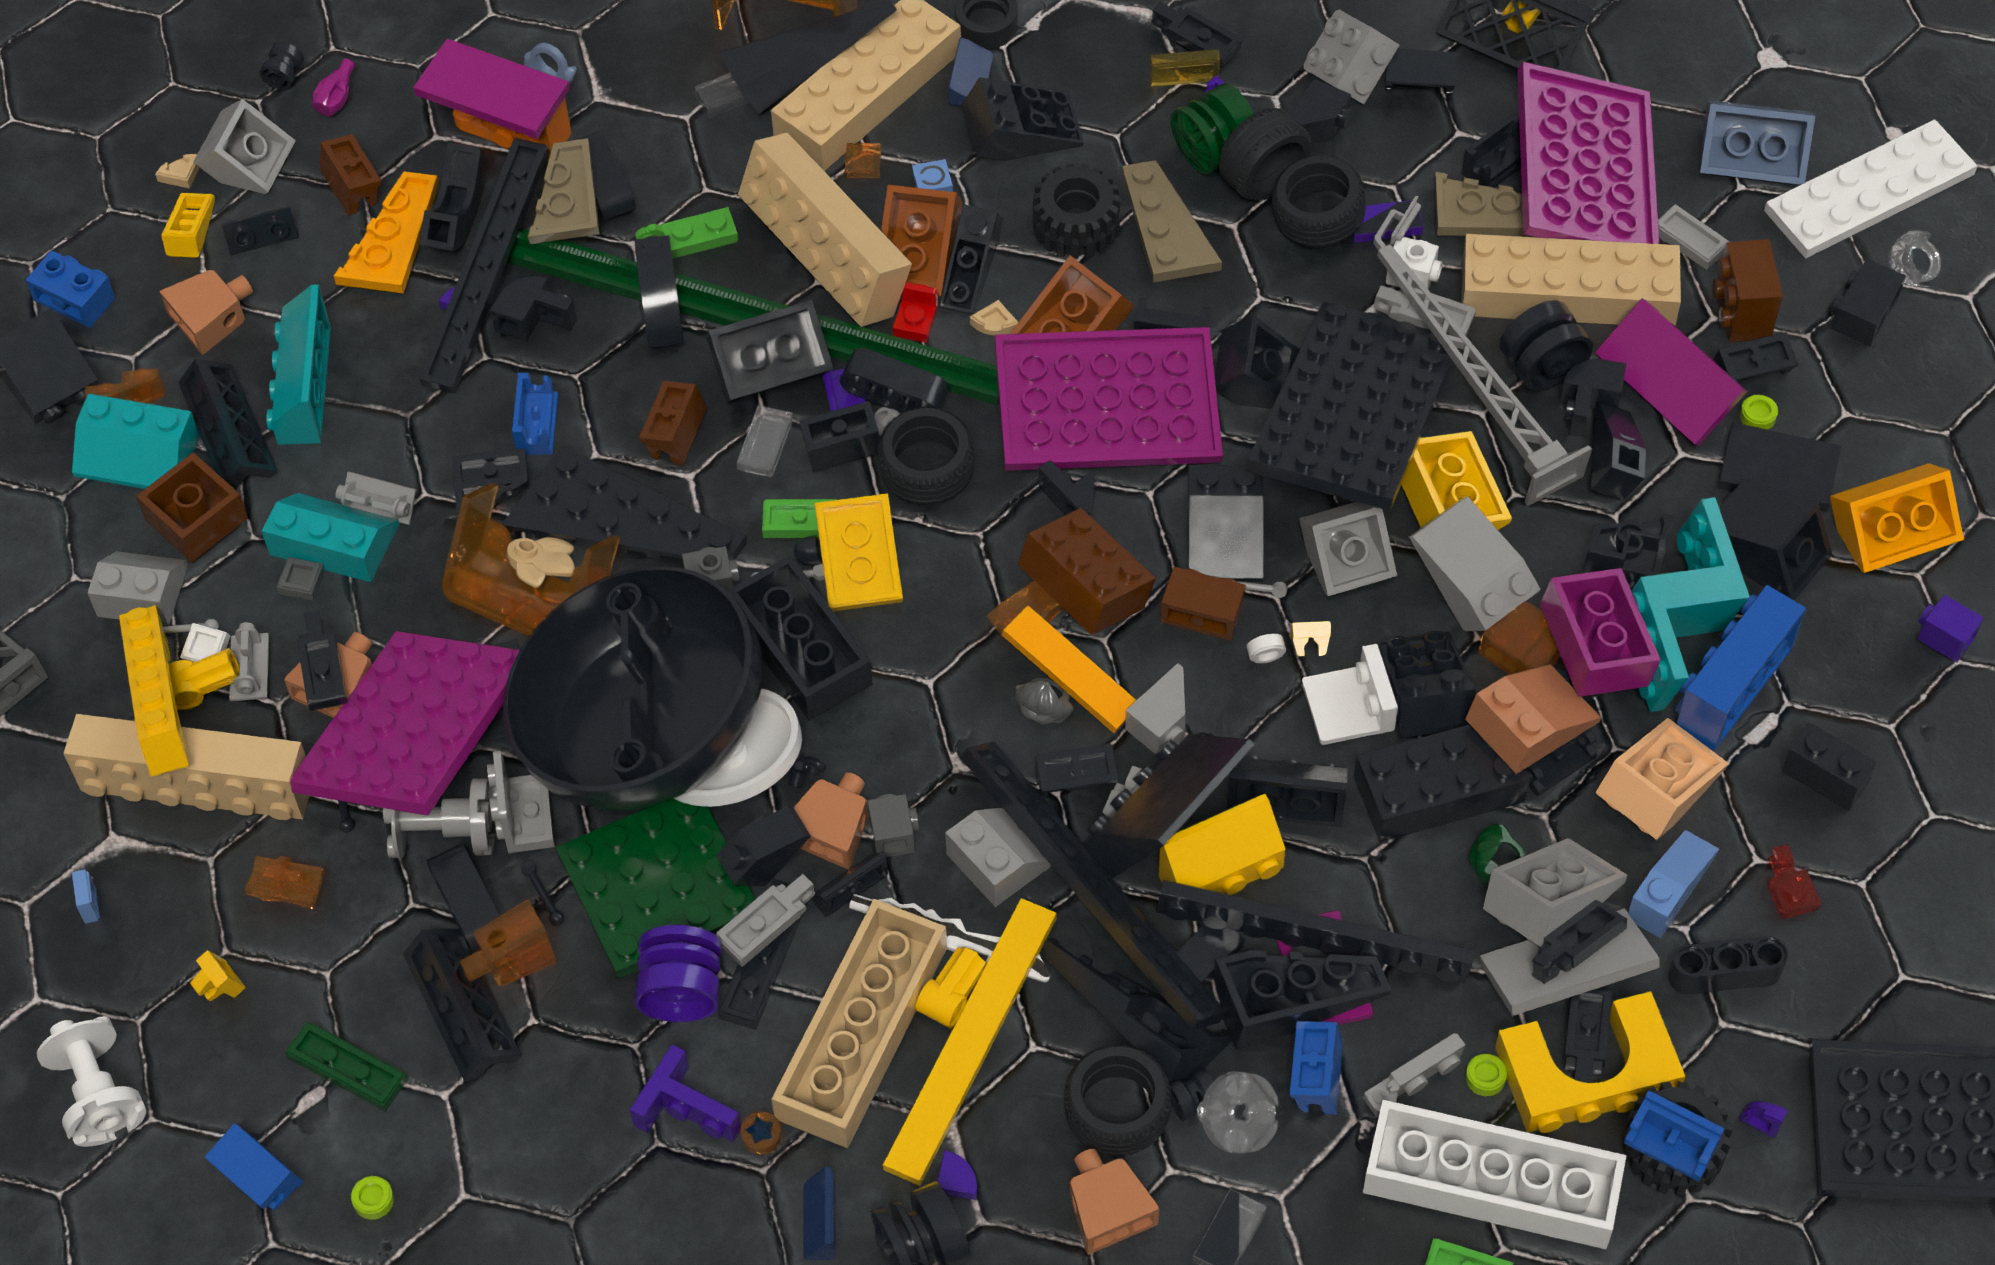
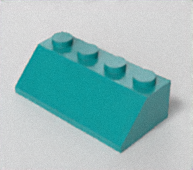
M319 284L309 286L283 306L281 322L275 323L276 342L279 343V347L272 354V365L274 372H276V379L270 380L269 385L273 409L267 410V427L269 431H274L278 445L321 443L331 325Z

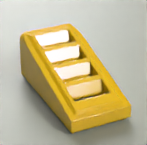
M180 194L161 235L166 255L171 257H199L215 204L214 195Z

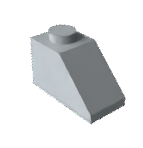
M1179 663L1126 710L1125 730L1153 753H1156L1170 739L1176 743L1185 736L1184 671Z

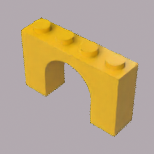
M1651 991L1613 1001L1609 1022L1622 1052L1625 1067L1617 1076L1604 1082L1584 1083L1576 1081L1559 1070L1551 1058L1537 1021L1499 1031L1495 1049L1498 1057L1506 1066L1507 1081L1527 1133L1540 1130L1541 1133L1552 1132L1559 1129L1564 1123L1576 1120L1580 1123L1590 1122L1597 1119L1602 1113L1614 1110L1619 1113L1633 1110L1640 1096L1644 1098L1646 1091L1653 1086L1659 1091L1661 1083L1670 1082L1672 1087H1677L1679 1081L1684 1082V1071Z

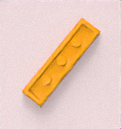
M1027 606L1003 630L1002 636L1110 731L1115 734L1125 723L1126 710L1136 699L1031 607Z

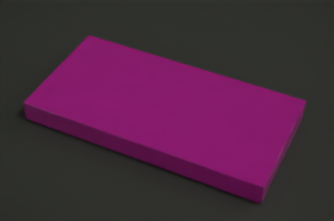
M446 39L413 87L414 93L418 97L538 139L570 90L569 81L450 39Z
M1644 298L1637 303L1595 352L1603 360L1626 363L1624 380L1697 446L1701 445L1747 393L1745 388Z

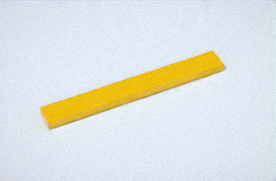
M1020 899L884 1161V1171L916 1185H921L1057 919L1056 912L1025 899Z

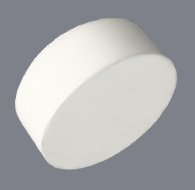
M1279 634L1259 636L1251 640L1246 646L1250 660L1259 664L1275 661L1286 652L1283 637Z

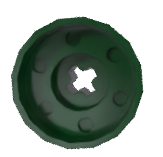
M1220 84L1204 93L1200 100H1192L1186 106L1175 109L1171 114L1170 124L1178 148L1187 162L1201 174L1209 175L1218 169L1220 153L1229 135L1241 122L1253 115L1254 112L1246 98L1237 88L1230 84Z

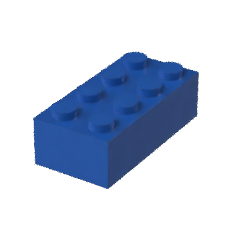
M1766 585L1758 597L1752 594L1741 611L1743 616L1739 622L1732 620L1721 637L1723 642L1719 648L1712 646L1702 660V670L1698 675L1692 672L1683 684L1681 692L1684 695L1675 709L1679 713L1677 725L1715 752L1794 648L1806 607Z

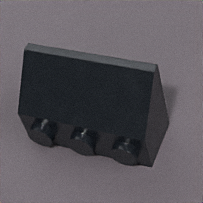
M1252 755L1244 756L1229 774L1227 810L1266 794L1276 821L1342 827L1348 768H1339L1328 763L1310 765L1301 764L1290 759L1272 761L1263 760Z

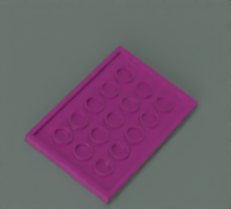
M1522 62L1518 69L1524 234L1538 238L1659 244L1650 91Z
M1209 327L995 335L994 346L1004 471L1039 469L1040 466L1049 460L1059 469L1222 462L1223 452Z
M396 631L348 697V703L343 704L295 771L291 779L292 792L428 816L502 707L508 676L520 650Z

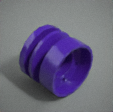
M688 925L660 926L643 933L638 942L639 956L637 958V965L640 973L636 977V1008L646 1016L667 1022H693L714 1015L719 1007L720 984L717 974L721 968L720 957L722 947L720 939L712 932Z

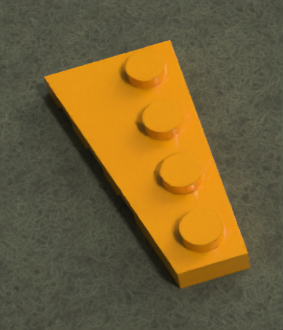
M405 171L402 173L383 201V209L377 218H372L367 225V233L359 244L355 243L349 252V260L343 268L339 267L334 274L336 285L404 294L419 248L424 210L431 209L439 186L436 175Z

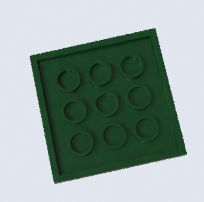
M672 799L650 806L555 847L561 864L617 979L639 970L637 965V958L639 956L638 942L646 931L666 925H688L702 928L716 935L720 929L755 901L749 886L733 885L716 855L726 845V842L707 806H695Z

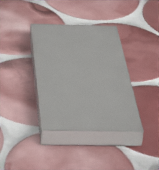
M1624 908L1616 912L1627 918L1626 930L1577 967L1572 968L1568 972L1560 970L1557 977L1545 984L1532 976V959L1539 954L1538 950L1541 947L1528 940L1480 955V966L1511 1015L1514 1016L1660 968L1659 957Z

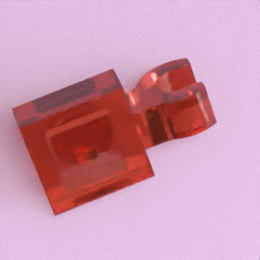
M1788 844L1772 848L1774 855L1769 856L1768 860L1776 877L1770 878L1768 888L1781 919L1818 910L1821 901L1808 870L1795 871L1793 855Z

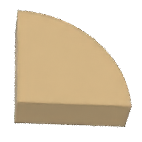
M197 154L183 155L182 159L170 164L167 162L163 164L155 174L157 181L190 188L200 169L193 162Z
M999 300L970 316V325L988 335L1010 334L1018 324V321Z

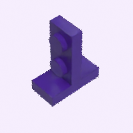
M671 1045L630 1109L634 1127L648 1133L665 1107V1110L672 1117L680 1121L689 1119L699 1124L700 1128L709 1136L716 1139L724 1137L734 1142L742 1129L739 1112L681 1084V1080L689 1069L686 1051Z

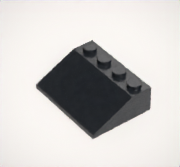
M1189 734L1176 743L1170 739L1155 753L1159 760L1153 766L1148 763L1133 777L1132 780L1136 785L1130 791L1127 788L1123 789L1110 802L1114 809L1107 816L1104 813L1100 814L1087 827L1091 834L1081 845L1113 878L1163 847L1255 744L1250 739Z

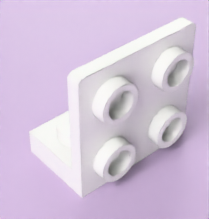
M1377 644L1362 646L1361 661L1356 663V667L1308 676L1302 679V687L1320 744L1326 745L1394 731L1398 707Z

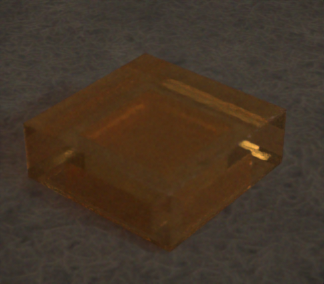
M847 143L846 178H880L881 143Z

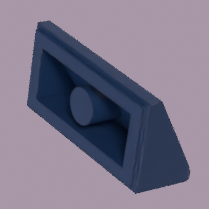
M959 39L948 88L949 104L962 106L963 101L978 78L989 79L994 58L993 52L968 39Z
M824 1167L804 1184L803 1256L805 1260H833L835 1257V1178L831 1167Z

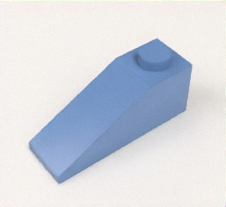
M1685 830L1651 869L1633 896L1628 914L1635 924L1661 939L1718 854L1719 848Z

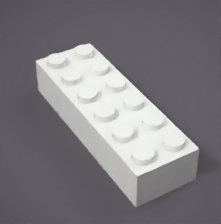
M1382 1100L1363 1193L1607 1249L1613 1231L1626 1155Z

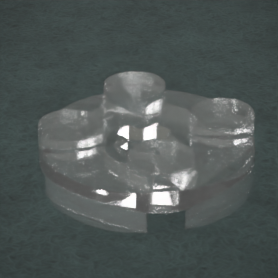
M1232 1071L1218 1077L1209 1086L1204 1095V1100L1198 1106L1197 1114L1199 1120L1203 1123L1205 1133L1215 1146L1230 1153H1251L1265 1147L1273 1138L1279 1121L1275 1120V1106L1279 1107L1274 1089L1263 1077L1252 1073ZM1245 1104L1246 1108L1243 1114L1246 1118L1244 1121L1235 1119L1234 1110L1236 1105Z

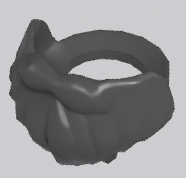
M1039 677L1032 679L1029 683L1018 684L1015 687V698L1020 711L1030 720L1040 724H1059L1066 721L1074 711V707L1069 702L1071 695L1051 678ZM1050 685L1055 686L1062 692L1060 698H1058Z

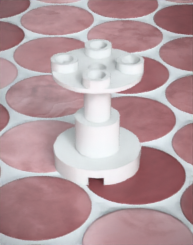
M102 1016L94 1020L78 1023L64 1020L53 1025L50 1029L51 1036L44 1040L37 1050V1058L41 1066L50 1070L73 1069L77 1079L72 1086L76 1103L66 1111L62 1118V1124L68 1139L72 1137L74 1144L78 1146H97L117 1139L114 1132L121 1130L125 1126L128 1133L135 1129L146 1115V1108L138 1090L127 1086L115 1087L111 1075L108 1072L100 1071L96 1062V1058L107 1052L116 1040L117 1034L110 1018Z

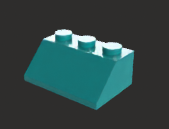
M88 394L76 421L72 465L73 476L146 489L194 452L200 435L192 412Z
M296 493L275 503L262 529V534L271 556L286 560L288 557L323 563L326 571L372 582L399 526V520Z

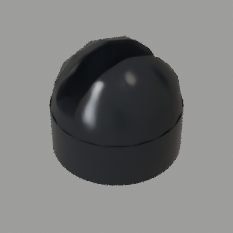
M817 535L804 537L795 544L793 552L800 564L804 566L822 564L821 547Z

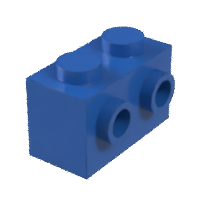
M52 250L26 279L35 302L49 309L52 308L53 311L88 328L93 326L115 300L110 279L105 273L98 269L91 270L81 265L75 258L69 255L64 257Z

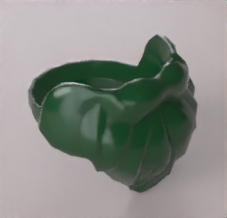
M1494 824L1486 827L1473 842L1469 853V861L1475 870L1476 876L1486 885H1489L1492 869L1499 867L1491 859L1501 843L1508 844L1514 848L1518 859L1526 856L1521 844L1511 837L1509 828L1504 825Z

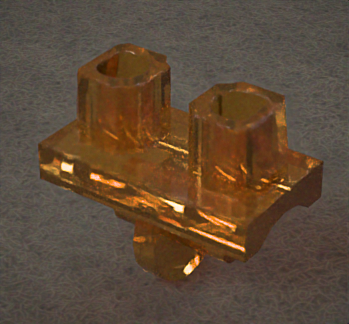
M256 856L252 875L246 883L244 890L246 895L260 897L261 900L271 902L282 901L312 909L315 906L325 871L321 867L291 862V859L286 856H279L278 859Z

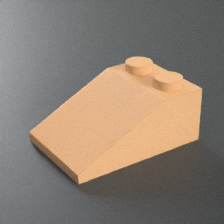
M1667 718L1614 761L1597 789L1596 794L1604 799L1611 808L1621 812L1633 821L1641 831L1650 834L1658 840L1681 819L1722 774L1729 763L1671 719Z

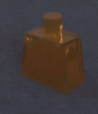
M1529 602L1521 603L1482 634L1479 655L1509 675L1549 664L1554 667L1561 655L1543 611Z
M528 899L478 929L474 933V937L479 951L459 961L470 982L491 972L498 986L507 985L557 963L547 932Z

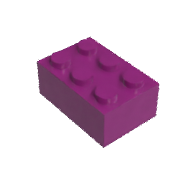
M1622 568L1551 578L1540 606L1577 696L1648 687L1661 659Z

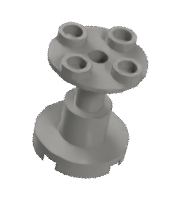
M473 778L470 787V798L443 799L441 807H434L428 816L383 808L384 823L391 824L392 835H388L387 838L388 857L404 858L407 845V831L442 830L444 838L471 837L473 852L476 856L492 855L495 847V833L488 834V832L492 831L493 820L490 798H493V791L489 785L488 778Z

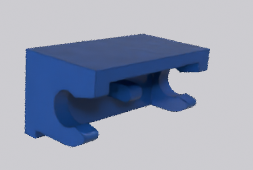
M518 373L512 427L516 449L525 448L526 455H553L558 392H554L552 380L547 375L543 376L542 385H534L531 383L532 378L528 373Z
M1297 1021L1290 1097L1295 1098L1298 1108L1304 1112H1308L1309 1104H1317L1321 1106V1110L1325 1114L1337 1115L1343 1039L1337 1022Z
M1648 1091L1630 1125L1631 1129L1625 1138L1624 1144L1699 1182L1719 1145L1725 1128Z
M236 1123L230 1127L205 1156L211 1164L263 1209L269 1206L272 1210H276L304 1182Z

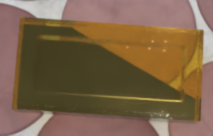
M1219 49L1151 55V86L1209 82L1216 75L1219 77Z

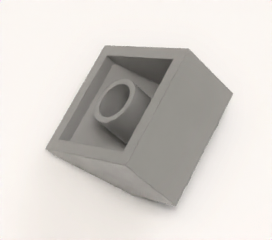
M241 99L220 112L193 162L222 184L266 194L273 185L296 140L244 99Z
M1353 502L1299 518L1308 557L1327 596L1397 576L1383 509L1360 502Z
M118 551L105 557L97 563L87 593L97 617L119 619V615L128 613L134 608H147L156 605L162 625L169 626L189 563L183 559Z
M1003 808L975 810L945 832L947 855L995 907L1052 866Z

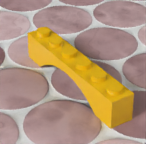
M154 605L147 608H134L128 613L119 615L138 741L152 777L189 766V760L170 679L169 662L171 661L168 640L157 607Z

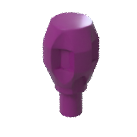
M346 58L343 59L337 70H334L333 73L319 82L313 93L312 106L320 114L330 117L343 108L349 95V76L355 68L353 61Z

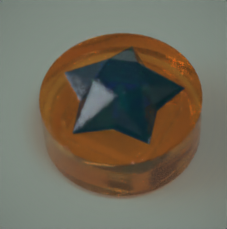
M768 1112L750 1114L742 1122L740 1128L742 1143L751 1153L758 1155L768 1154L774 1151L781 1142L780 1123L774 1115Z

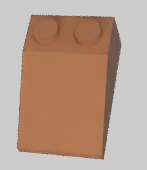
M1551 664L1504 676L1476 694L1466 717V721L1516 774L1596 725L1601 720L1596 711L1582 697L1577 696L1575 689Z

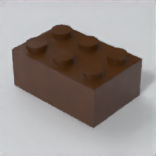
M1082 508L1028 533L1018 565L1091 635L1143 610L1156 579Z

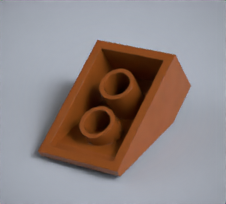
M896 185L887 186L881 232L912 263L906 282L924 284L936 288L938 297L942 296L962 211L963 201L957 192Z
M1069 256L1010 334L1117 330L1135 305L1072 256Z

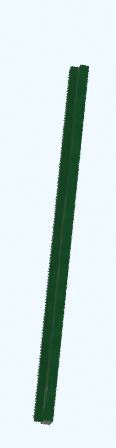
M519 229L507 263L642 302L636 261L563 240L530 244L528 239L529 230ZM674 273L680 313L726 326L789 307L785 304ZM817 314L830 357L848 362L855 349H870L941 377L947 382L950 392L999 405L996 365Z

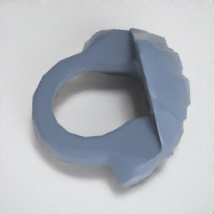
M548 43L537 44L524 56V66L569 81V85L577 71L576 66L568 67L564 55L556 47ZM539 53L550 55L558 65V72L547 66Z

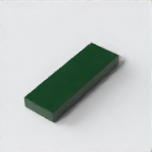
M309 1021L306 1022L285 1051L286 1057L289 1060L385 1112L408 1081L406 1073Z

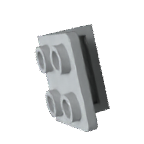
M1336 10L1326 22L1325 28L1315 46L1308 52L1307 59L1304 62V69L1332 86L1350 93L1352 98L1365 104L1398 49L1399 44L1347 13Z
M501 750L493 751L494 764H487L489 785L493 791V798H490L492 820L495 821L498 840L505 839L508 853L555 847L549 790L532 775L508 778Z

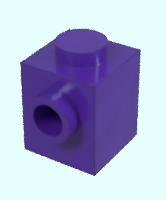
M1944 594L1936 606L1929 604L1922 613L1918 623L1923 625L1918 640L1958 663L1977 637L1984 617Z

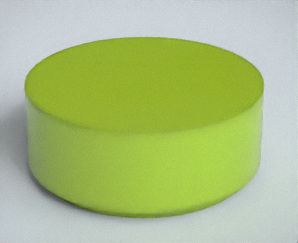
M1752 395L1746 398L1742 404L1740 420L1743 425L1769 430L1776 422L1778 407L1767 396Z
M1477 1055L1471 1059L1467 1066L1466 1083L1478 1095H1496L1505 1085L1507 1078L1506 1066L1495 1055Z
M369 1176L356 1183L351 1193V1201L358 1215L365 1219L373 1220L385 1216L391 1210L394 1203V1194L385 1179L378 1176Z

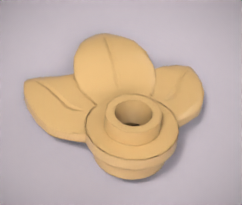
M545 537L534 541L529 538H520L510 542L507 547V558L510 565L516 569L518 578L530 586L539 588L544 582L545 575L575 576L574 563L569 556L574 551V546L563 539Z

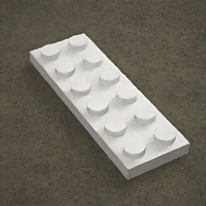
M1934 119L1767 201L1764 211L1806 259L1975 175L1977 165Z

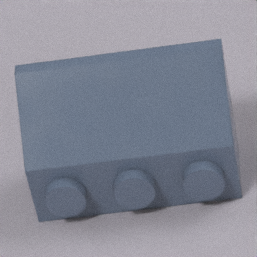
M1708 100L1702 137L1700 173L1799 185L1804 184L1815 115L1807 111Z

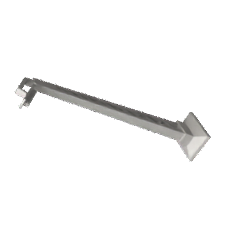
M1415 196L1405 214L1394 209L1389 212L1374 237L1373 243L1378 249L1377 256L1525 460L1524 468L1532 477L1525 498V504L1528 507L1582 478L1592 448L1586 446L1567 453L1558 440L1553 442L1392 247L1391 244H1394L1395 240H1402L1421 209V204L1417 203L1418 196ZM1395 218L1400 222L1392 233L1390 244L1386 246L1381 239ZM1457 348L1464 350L1463 356ZM1468 356L1474 364L1467 363ZM1478 376L1485 377L1487 379L1485 386ZM1491 385L1500 396L1490 394ZM1501 408L1513 411L1511 421ZM1517 418L1527 429L1515 428ZM1526 442L1538 443L1542 448L1533 452Z

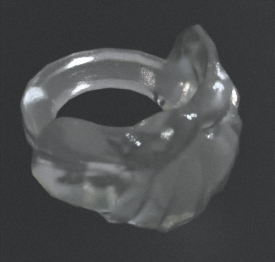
M1916 230L1902 234L1890 248V254L1887 257L1890 269L1906 275L1904 283L1907 285L1916 286L1920 282L1933 280L1939 274L1941 258L1935 246L1928 241L1931 236L1929 231ZM1912 248L1922 249L1929 256L1930 269L1924 275L1919 273L1913 263Z

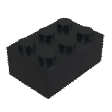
M813 300L709 330L705 334L726 402L834 369Z

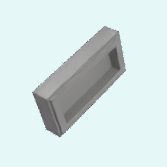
M1676 204L1658 219L1659 237L1670 245H1680V252L1706 270L1724 254L1726 244L1730 242Z

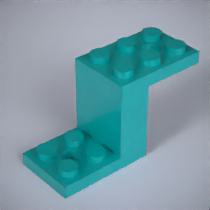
M1715 497L1701 499L1677 533V546L1679 551L1685 556L1688 571L1640 577L1631 590L1661 659L1649 686L1639 688L1640 695L1643 699H1646L1650 712L1664 710L1689 678L1676 638L1724 631L1750 598Z

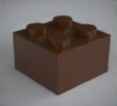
M1770 239L1727 242L1724 256L1718 259V279L1713 280V296L1715 300H1720L1721 305L1719 309L1721 329L1726 328L1729 342L1753 341L1772 336L1783 294Z
M194 452L136 496L145 521L191 563L248 519L240 494Z

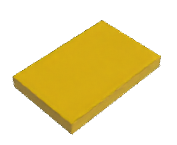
M888 493L815 503L827 599L832 611L903 602Z

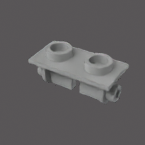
M348 471L345 486L339 485L337 487L336 499H340L342 505L398 519L399 522L409 525L416 489Z
M249 622L241 623L235 635L231 636V651L235 654L240 664V676H237L234 679V683L230 684L229 700L231 702L268 699L269 633H258L254 624Z

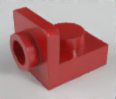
M905 283L902 291V301L893 325V336L928 343L938 312V293L936 288L924 284Z

